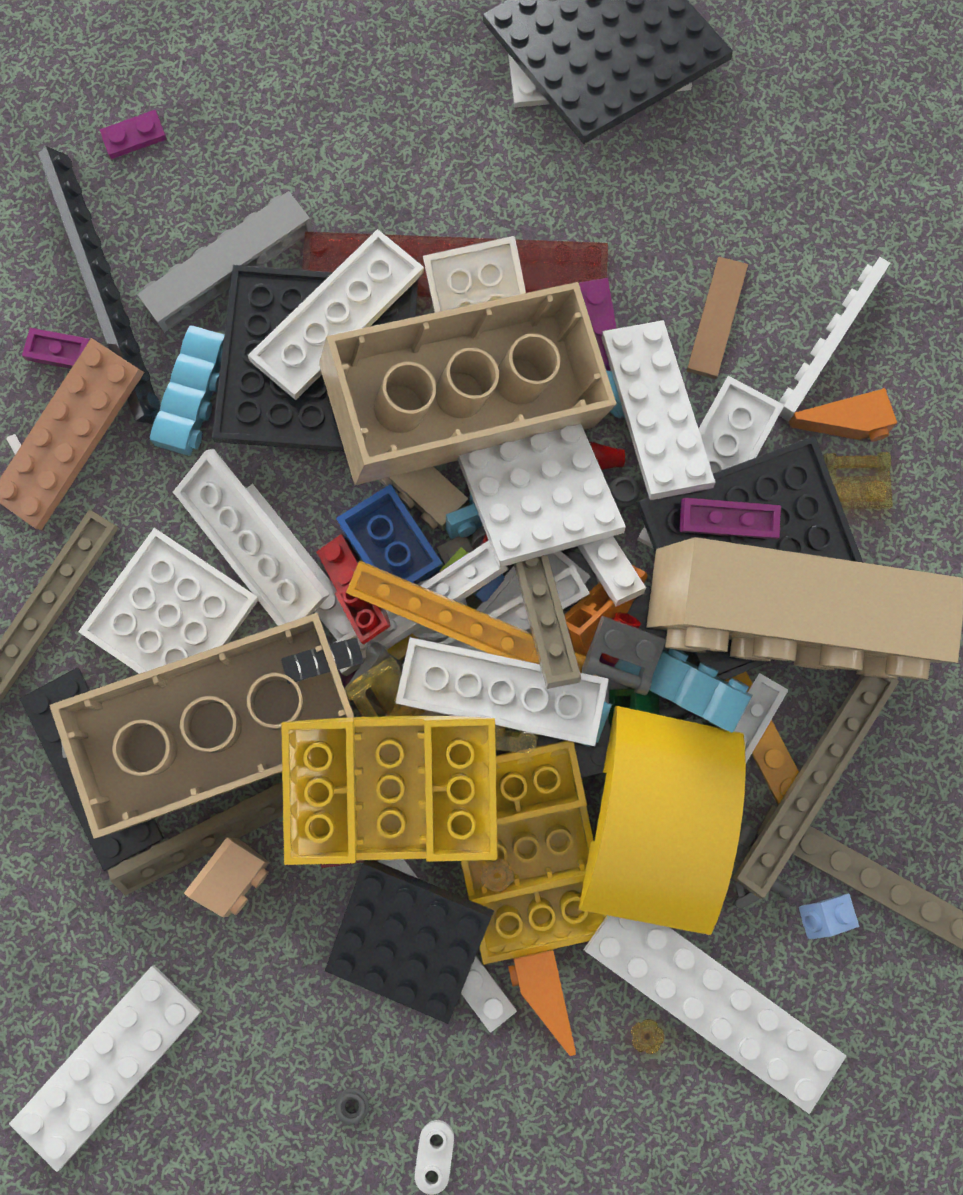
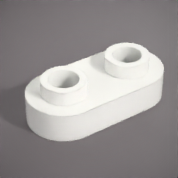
M441 1120L427 1123L423 1127L419 1139L415 1182L422 1192L430 1195L443 1191L448 1184L454 1133L452 1128ZM432 1135H440L443 1138V1143L440 1146L433 1145L430 1141ZM432 1170L438 1174V1179L435 1182H430L426 1179L425 1174L428 1171Z

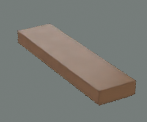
M718 257L687 372L717 379L748 264Z

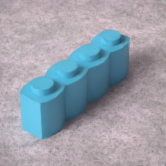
M189 326L180 354L175 362L170 383L165 390L160 411L151 430L150 441L155 446L191 456L193 448L198 449L202 440L200 427L203 420L207 421L211 415L212 403L210 398L213 391L218 392L224 334Z
M663 649L652 676L649 690L733 733L753 696L747 692L749 686L734 678H730L729 682L722 680L716 676L718 670L705 663L700 662L699 666L693 665L686 661L688 655L680 650L669 649L667 651ZM619 659L615 668L638 676L641 666Z

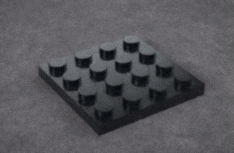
M364 860L325 972L449 1024L494 910L376 860Z

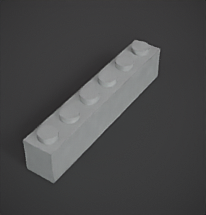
M289 191L282 196H276L266 207L258 212L249 214L241 224L233 229L224 231L216 241L207 247L204 246L196 250L191 258L182 264H176L171 267L166 275L157 281H151L146 284L137 295L165 333L228 290L231 285L233 265L263 266L314 231L311 220Z

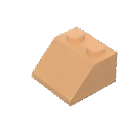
M227 837L184 894L221 917H228L231 913L237 915L248 901L244 895L252 885L257 888L269 872L265 868L270 862L239 838Z

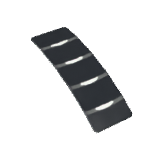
M357 638L329 644L337 670L364 663ZM314 648L281 659L285 675L292 678L295 682L331 672L323 650L316 652Z

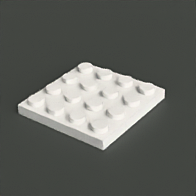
M581 424L566 426L563 429L544 434H535L529 438L505 442L502 445L482 450H474L471 453L459 455L458 457L460 467L499 568L619 535L625 531L624 521Z
M154 528L78 632L140 674L229 643L258 602V597Z

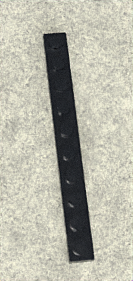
M46 146L38 152L107 346L109 350L144 372L127 399L135 421L154 424L156 416L160 411V401L153 390L150 374L145 368L140 354V346L134 338L130 327V319L125 313L120 299V292L112 278L111 267L104 256L101 240L96 234L91 220V213L86 207L82 196V188L77 182L72 168V161L67 154Z

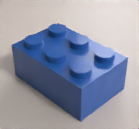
M391 484L336 518L340 528L362 562L414 584H419L424 580L434 577L440 573L443 567V563Z

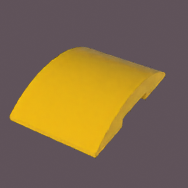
M615 706L603 773H606L595 841L590 843L579 910L711 935L726 897L740 836L746 776L744 733L736 731L731 733L722 728Z
M385 716L315 719L281 723L284 865L356 863V860L426 859L427 862L497 860L495 718Z
M565 740L496 756L497 860L461 861L469 900L494 910L479 947L483 965L590 941L607 916L579 910L590 843L594 840L574 742Z

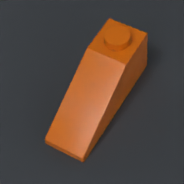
M883 388L795 412L789 420L791 428L857 440L870 437L871 442L888 437L889 432L897 424V420L886 389Z
M633 566L642 582L645 583L648 578L647 572ZM599 582L589 591L590 594L581 599L564 615L574 652L587 656L601 616L611 619L618 612L627 614L635 598L615 607Z
M553 949L513 958L515 965L508 966L512 986L520 987L522 996L568 1055H576Z

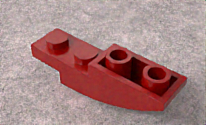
M340 534L316 551L337 590L335 595L359 641L365 645L391 625L385 609L346 593L359 559L348 539L343 534Z

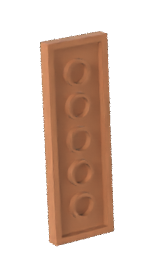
M91 338L0 477V504L35 529L42 530L144 372Z

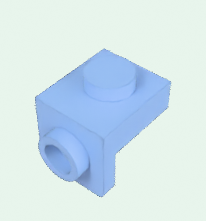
M849 893L799 907L808 939L831 937L859 927Z

